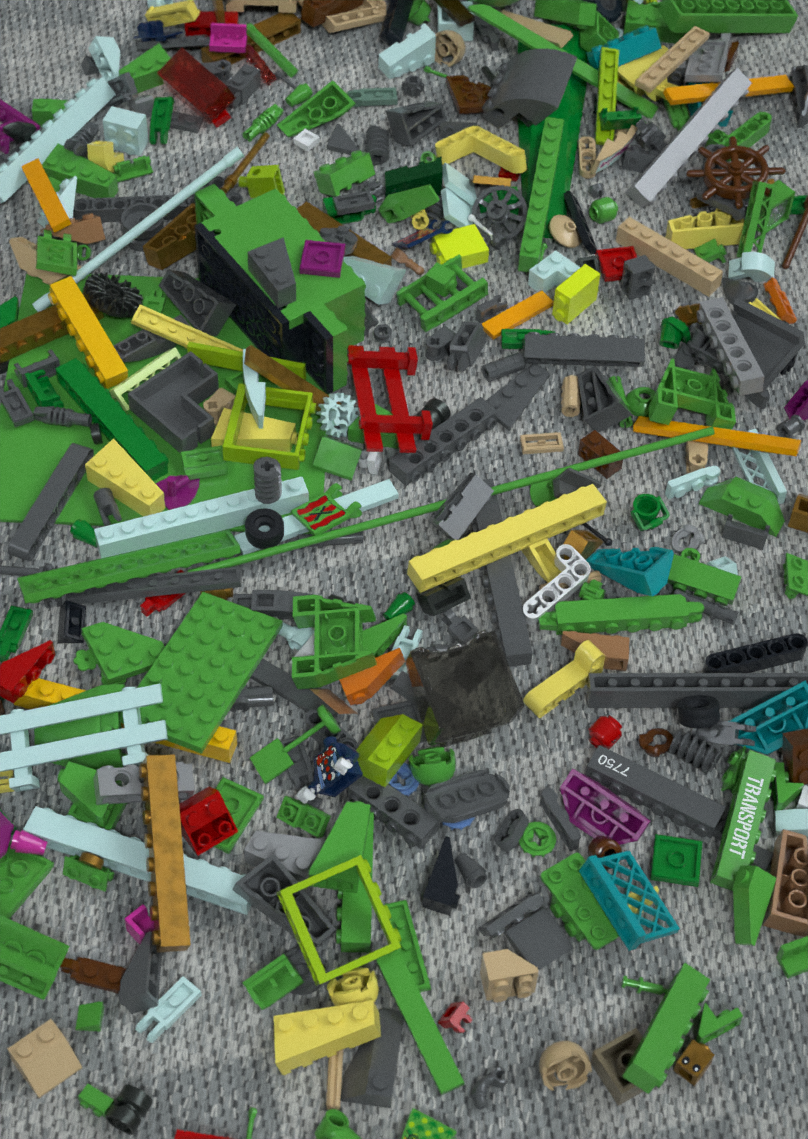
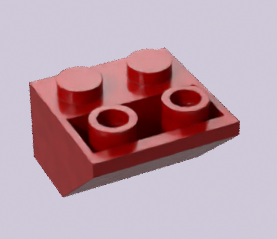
M209 786L179 804L182 836L197 856L239 832L219 790Z

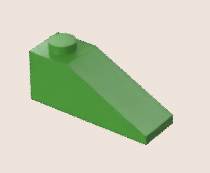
M401 614L363 630V651L372 650L375 658L383 655L401 634L404 625L407 626V615Z
M740 865L733 886L735 943L739 945L755 946L777 879L758 866Z

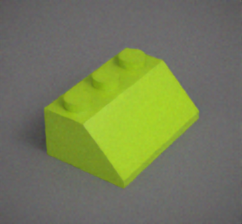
M404 714L381 718L356 749L359 753L357 761L363 776L386 787L419 744L423 724Z

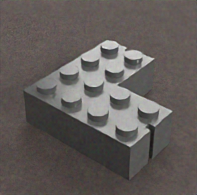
M190 351L129 392V408L180 454L184 451L193 450L198 447V442L202 444L211 438L215 431L214 418L198 404L219 389L218 373L206 363L203 365V361Z

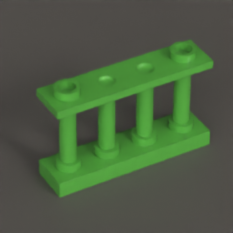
M460 254L450 258L442 265L455 271L456 275L468 287L461 291L455 288L453 292H450L452 297L442 301L433 291L426 288L425 275L396 292L399 306L408 302L421 315V328L425 332L437 327L488 295V282L483 277L474 282L462 270V256ZM424 293L436 306L427 311L415 298Z

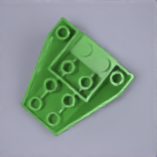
M125 684L100 685L51 705L121 692L125 688ZM121 711L35 728V745L121 729ZM121 748L51 763L66 767L68 761L95 770L103 766L123 768L122 756H127V754H123Z

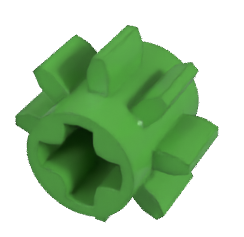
M593 579L590 583L584 582L579 592V597L583 598V600L603 599L606 590L601 589L603 583Z

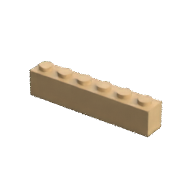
M628 217L618 226L616 242L623 247L634 246L637 255H646L654 265L708 297L720 287L723 271L631 217Z

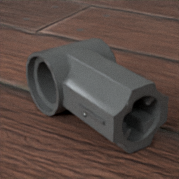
M245 685L230 711L235 713L236 710H244L246 712L250 707L274 705L272 685L247 687Z

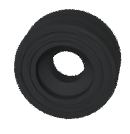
M267 508L258 509L250 513L245 521V535L248 542L260 549L277 546L284 537V521L281 515ZM264 525L269 526L271 528L267 532H262L259 530V528Z
M706 695L689 696L681 699L678 702V719L680 724L689 728H707L717 724L720 720L719 701L714 697Z

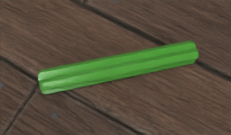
M248 23L246 25L247 34L290 77H294L298 69L252 23Z

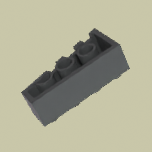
M167 270L159 284V287L193 327L211 336H218L236 306L235 303L185 272Z
M273 853L236 882L232 890L294 936L276 893L298 882ZM304 889L292 895L316 949L332 936L336 928Z

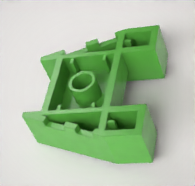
M671 358L649 404V420L669 425L677 409L683 408L706 414V426L732 430L736 423L735 408L732 403L728 402V394L725 389L721 388L719 384L720 378L716 370L712 369L709 375L676 367L675 359Z
M319 595L293 597V619L298 629L315 627L314 655L292 657V679L297 689L320 688L377 665L372 650L363 651V623L376 622L372 606L344 603L339 599L330 600Z

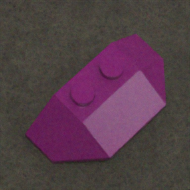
M574 768L571 769L560 787L564 806L569 815V821L592 838L608 836L618 842L619 845L636 842L651 822L631 804Z

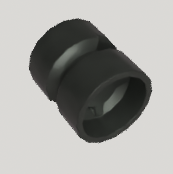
M437 398L430 399L422 409L430 411L433 423L432 430L451 416L449 407ZM420 410L416 416H421L422 410Z
M125 1084L117 1096L118 1103L112 1104L105 1115V1119L113 1127L128 1135H133L141 1123L140 1116L146 1115L153 1100L141 1089Z

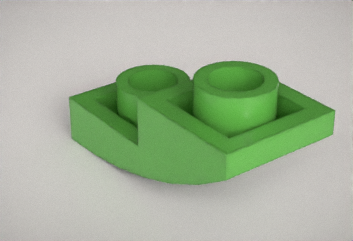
M284 796L276 818L294 828L300 827L315 837L322 838L331 816L297 799Z

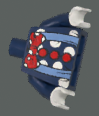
M336 737L325 738L323 740L324 750L315 756L313 760V782L308 787L301 788L296 797L304 804L308 800H313L317 793L335 798L363 776L357 761L359 753L350 745L338 743Z

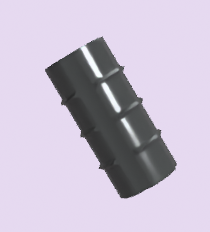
M517 352L485 364L481 370L487 382H491L525 369V362L521 353Z

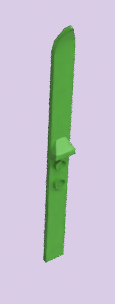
M477 4L467 7L476 16L531 49L546 48L566 52L490 6ZM577 58L572 73L598 88L599 71ZM617 82L616 99L632 109L634 106H639L637 112L652 119L658 106Z

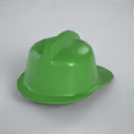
M425 0L413 1L408 22L418 26L423 24L424 21L430 22L428 16L431 13V7Z

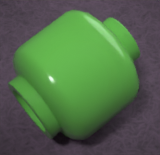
M610 197L597 199L592 202L589 208V215L598 224L612 221L617 216L618 205Z

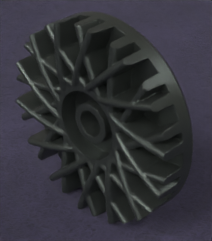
M95 272L91 277L88 276L83 287V293L86 300L97 310L113 317L129 318L134 316L139 305H142L143 297L139 295L140 290L137 287L130 288L132 283L127 282L126 279L124 282L119 283L120 276L116 277L113 274L110 279L108 278V272L105 274L101 272L100 275Z

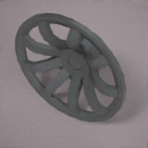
M499 185L486 189L477 197L471 214L475 215L476 220L488 217L489 219L485 227L489 229L495 223V233H501L500 223H504L511 233L505 236L507 238L506 241L517 236L524 228L528 208L525 199L517 190L509 186ZM496 190L507 191L502 201L498 199ZM492 192L493 201L488 203L482 199ZM512 193L520 200L517 203L507 205ZM479 203L487 208V212L476 214ZM521 206L523 208V216L510 213V210ZM508 218L521 221L515 231L507 221ZM476 225L481 236L490 240V236Z

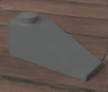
M151 931L145 934L121 979L118 999L120 1004L131 1014L158 1006L162 952L157 953L156 945L152 944Z

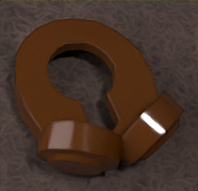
M655 728L646 734H640L638 739L640 747L647 755L658 758L669 751L673 736L663 728ZM656 735H663L667 740L662 745H649L654 741L653 738Z

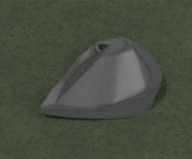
M722 277L725 296L732 305L737 298L747 303L753 302L756 299L759 291L755 285Z

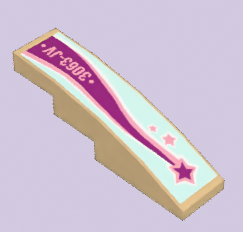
M631 125L627 134L619 132L614 142L607 139L590 173L594 175L617 161L632 143L638 127Z

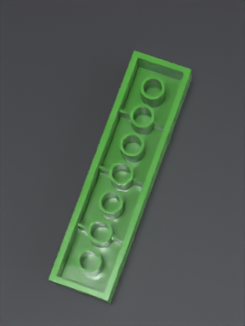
M662 0L658 9L672 33H688L694 26L709 33H790L798 18L797 13L788 0Z

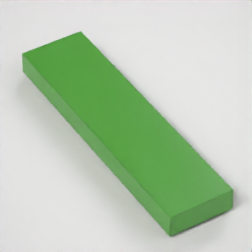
M407 900L384 904L387 905L392 918L389 920L392 927L396 928L401 936L402 941L399 942L401 945L399 951L419 992L431 990Z

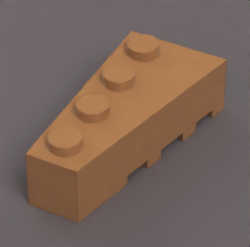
M783 829L774 843L770 874L777 879L762 926L806 937L808 936L806 835Z

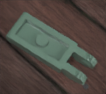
M395 87L362 88L360 90H349L346 93L355 102L356 105L354 107L398 104Z

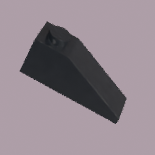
M445 836L423 895L422 907L450 916L452 908L457 910L461 895L457 894L458 881L450 837Z

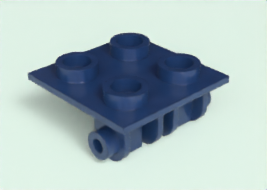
M161 20L140 23L137 27L138 36H134V38H141V41H151L152 39L164 41L177 38L176 35L182 34L183 31L164 32L163 22Z

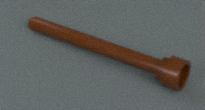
M808 195L804 201L805 211L782 263L783 269L789 268L807 226Z

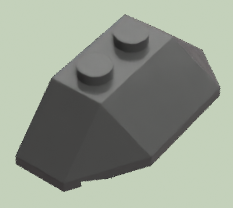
M808 65L791 67L789 80L794 86L791 95L798 128H802L808 123Z

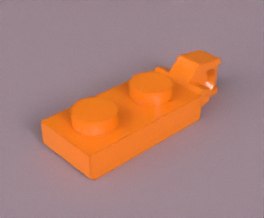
M772 277L764 283V288L771 295L770 301L777 309L776 315L782 321L785 320L789 324H794L797 318L785 292L781 290L778 281Z

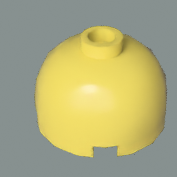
M364 967L355 968L344 973L343 978L338 981L336 977L333 978L327 985V991L334 1006L371 1000L375 1002L378 997L379 987L375 972L372 971L370 973L369 968Z

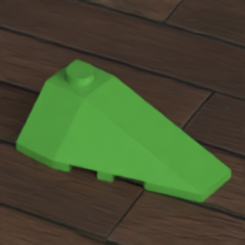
M332 80L277 124V127L287 137L298 135L304 129L310 130L344 115L356 104Z

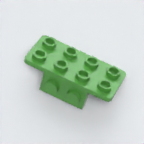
M574 853L543 871L540 878L552 894L550 909L557 919L561 918L565 923L564 927L568 935L575 937L578 942L586 939L593 949L599 950L620 936L579 872L585 863V859L580 853Z

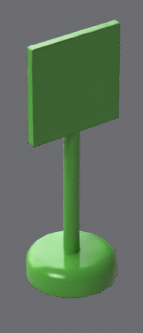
M323 704L317 708V713L322 720L320 723L286 747L282 745L279 738H276L250 757L265 784L294 765L287 752L322 727L326 726L332 734H337L341 731L338 723Z

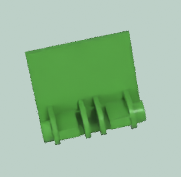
M786 553V560L783 564L785 573L784 584L787 585L785 586V595L789 599L796 598V595L799 593L808 596V561Z

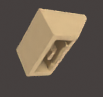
M508 949L482 954L480 976L486 1001L503 1002L512 996L526 998L535 992L539 973L536 966Z

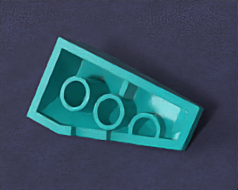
M650 547L649 551H640L639 548H632L631 551L621 552L620 548L597 549L586 561L592 569L599 571L623 586L640 594L654 596L667 584L674 552L673 550L660 547Z

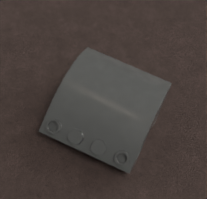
M543 48L524 51L511 58L507 63L503 62L498 68L499 74L493 80L494 87L488 93L489 99L482 107L484 109L482 117L498 129L518 113L531 120L534 125L539 124L558 109L577 57L567 52Z

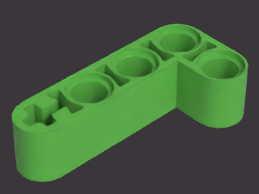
M759 112L729 135L716 129L712 134L709 133L707 135L709 139L705 142V148L712 144L729 146V138L732 136L736 137L737 146L750 148L768 134L772 116L767 112Z

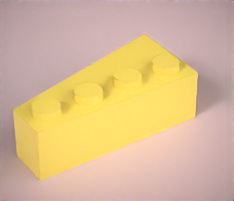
M374 1001L274 1016L275 1064L282 1075L291 1073V1070L303 1066L304 1068L313 1064L312 1061L327 1056L329 1058L337 1054V1051L347 1047L351 1049L381 1037L380 1014Z

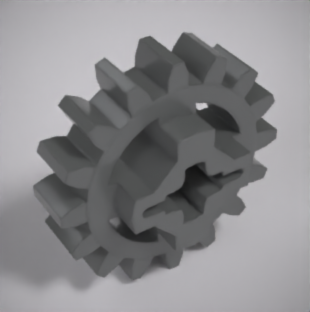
M641 119L636 124L641 131L638 135L652 149L657 148L660 151L664 149L667 145L664 139L667 136L652 121L648 124L644 119Z

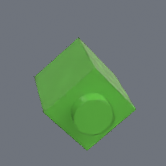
M437 262L425 275L426 288L443 297L453 292L457 286L456 272Z

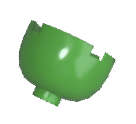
M430 747L419 750L418 756L414 758L413 754L410 755L409 766L413 777L417 782L429 787L436 783L448 781L453 777L456 769L455 752L453 749H450V752H446L444 747Z

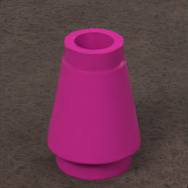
M23 829L22 831L15 830L10 849L15 850V853L44 855L47 841Z

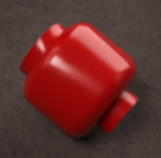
M610 715L608 717L600 716L588 729L591 737L589 742L596 748L601 745L611 749L622 737L621 724Z

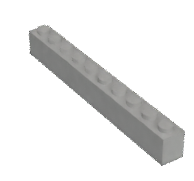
M738 68L730 72L626 193L640 207L653 204L657 199V193H662L668 187L666 183L672 181L678 175L676 171L679 168L682 169L689 162L687 158L689 156L693 157L698 152L697 147L699 144L703 145L709 139L707 135L709 133L712 134L719 127L718 122L724 121L729 115L728 111L733 110L739 104L737 100L739 98L742 99L749 92L748 87L752 82Z

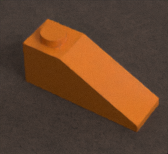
M400 648L376 657L377 665L340 679L350 705L362 704L367 699L372 698L405 663Z

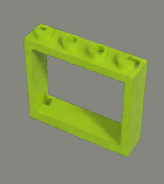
M238 384L223 443V460L254 464L261 457H271L280 463L281 468L299 470L300 462L305 460L306 450L304 446H308L309 433L307 431L312 429L313 417H311V414H315L316 403H313V393L266 387L265 405L304 410L295 453L236 445L246 403H248L245 385Z
M361 855L276 893L315 985L325 983L401 948L399 943L402 941L398 930L391 925L389 920L392 918L387 905L382 904L379 897L381 896V890L377 882L372 881L369 874L371 873V867L366 859L363 860ZM355 866L389 944L326 973L292 894Z

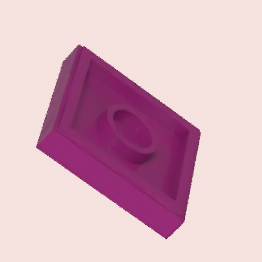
M305 240L299 268L300 274L340 278L346 244Z

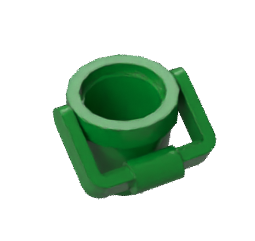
M673 316L662 320L659 342L662 347L677 349L681 341L687 344L691 340L690 331L685 322Z
M651 494L638 495L633 501V510L630 511L640 531H645L649 528L653 530L662 525L663 521L670 516L662 498ZM661 509L664 516L657 517Z

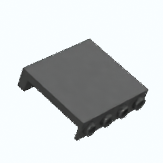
M737 298L733 302L734 311L732 316L764 375L763 391L757 392L761 395L805 344L804 332ZM710 339L702 348L694 347L696 360L700 364L715 369L718 374L726 375L722 362L718 361L715 348L711 347Z

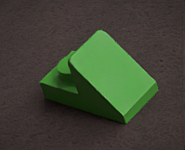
M775 762L774 768L777 769V772L772 782L774 810L776 811L784 810L801 794L804 784L788 783L789 775L784 770V762Z
M704 1003L696 1042L705 1044L740 1025L743 1015L738 1007L732 1011L724 1010L715 1017L709 1006Z

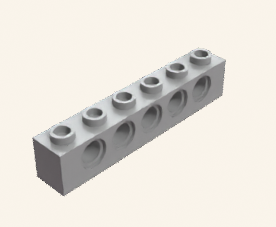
M723 297L701 301L697 311L698 322L702 323L705 335L709 336L711 347L715 348L718 361L722 362L725 374L729 375L732 388L736 389L739 396L762 392L764 375Z

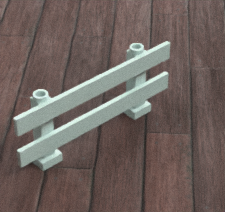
M161 684L141 688L125 687L121 692L26 711L15 709L10 711V714L1 715L0 735L9 733L11 735L12 750L0 752V772L14 770L15 778L9 779V787L16 792L40 788L39 778L33 776L32 766L126 747L128 755L122 756L123 766L134 764L139 767L146 755H148L145 752L144 744L168 739L165 720L146 724L141 722L140 707L163 703ZM123 711L125 728L30 746L29 729Z

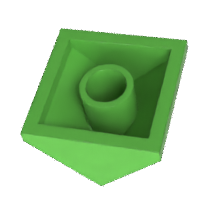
M322 435L312 467L351 481L362 448Z

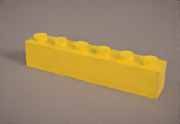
M70 276L50 284L48 298L52 305H56L60 319L62 321L65 320L70 336L75 337L78 350L85 354L86 363L89 368L94 369L95 376L100 384L102 383L104 388L109 389L127 379L128 369L73 277Z

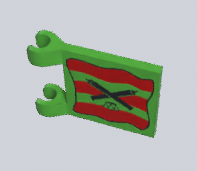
M335 483L325 493L291 510V514L316 537L350 518L360 517L362 511L359 508L362 506L359 502L355 501L346 510L341 507L334 499L343 496L342 492L339 491L342 487Z

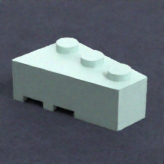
M425 23L420 26L421 29L416 33H409L406 35L407 39L401 43L396 42L379 54L378 67L388 79L400 77L402 74L410 71L413 72L418 68L429 66L435 62L436 35Z
M347 256L343 260L348 266L352 267L354 273L359 278L364 280L366 284L365 296L378 305L388 304L391 301L406 272V269L376 263L355 256Z

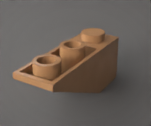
M93 213L84 214L82 219L78 220L69 218L72 224L55 233L50 223L46 224L44 228L45 230L52 231V236L63 238V233L71 234V240L85 244L105 240L100 216L93 215Z
M563 631L561 646L575 653L580 644L590 640L605 655L603 669L627 670L630 637Z

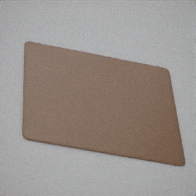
M310 689L338 714H358L331 690Z

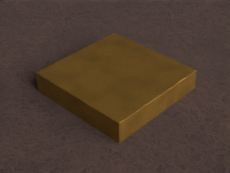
M473 176L474 184L511 187L512 179Z

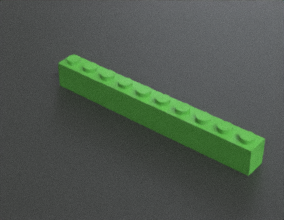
M545 118L519 255L518 271L529 272L540 261L561 146L564 119Z

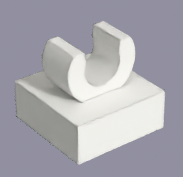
M362 451V459L358 461L359 467H368L369 473L377 475L382 462L381 452Z

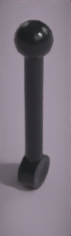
M587 523L581 524L603 540L606 546L612 545V539L604 537Z

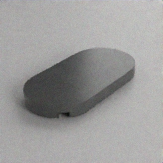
M477 770L451 778L442 783L431 785L424 797V807L428 814L438 821L457 823L505 806L509 798L510 787L502 776L496 773L495 775L489 774L487 770Z

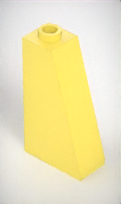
M662 45V48L619 66L617 82L643 96L645 91L635 86V80L643 74L644 69L655 63L669 49Z
M223 409L211 438L212 447L223 446L232 412L231 409ZM244 412L236 445L290 452L293 444H297L299 433L296 432V423L264 417L263 429H259L253 415Z

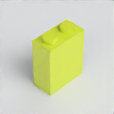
M475 224L453 229L448 234L439 233L432 237V243L429 245L431 253L436 255L437 263L441 265L458 254L462 256V269L488 262L489 248Z
M584 264L555 289L552 315L557 321H562L568 325L597 300L600 280L599 272Z

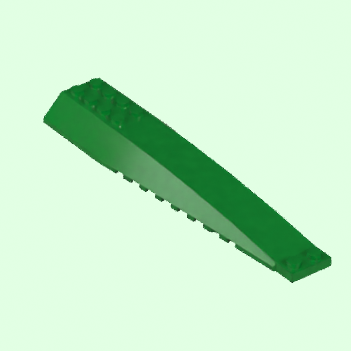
M552 25L571 31L573 37L561 49L588 64L586 54L588 52L584 51L580 46V33L573 26ZM518 41L517 54H520L524 51L532 50L530 47ZM571 73L558 109L548 116L550 118L564 119L544 238L554 239L549 230V222L556 215L566 216L568 205L563 193L568 190L570 191L587 89V81ZM517 118L519 147L525 151L527 170L521 173L522 196L526 201L527 208H529L545 119L537 125L532 124L530 127H527L523 121Z

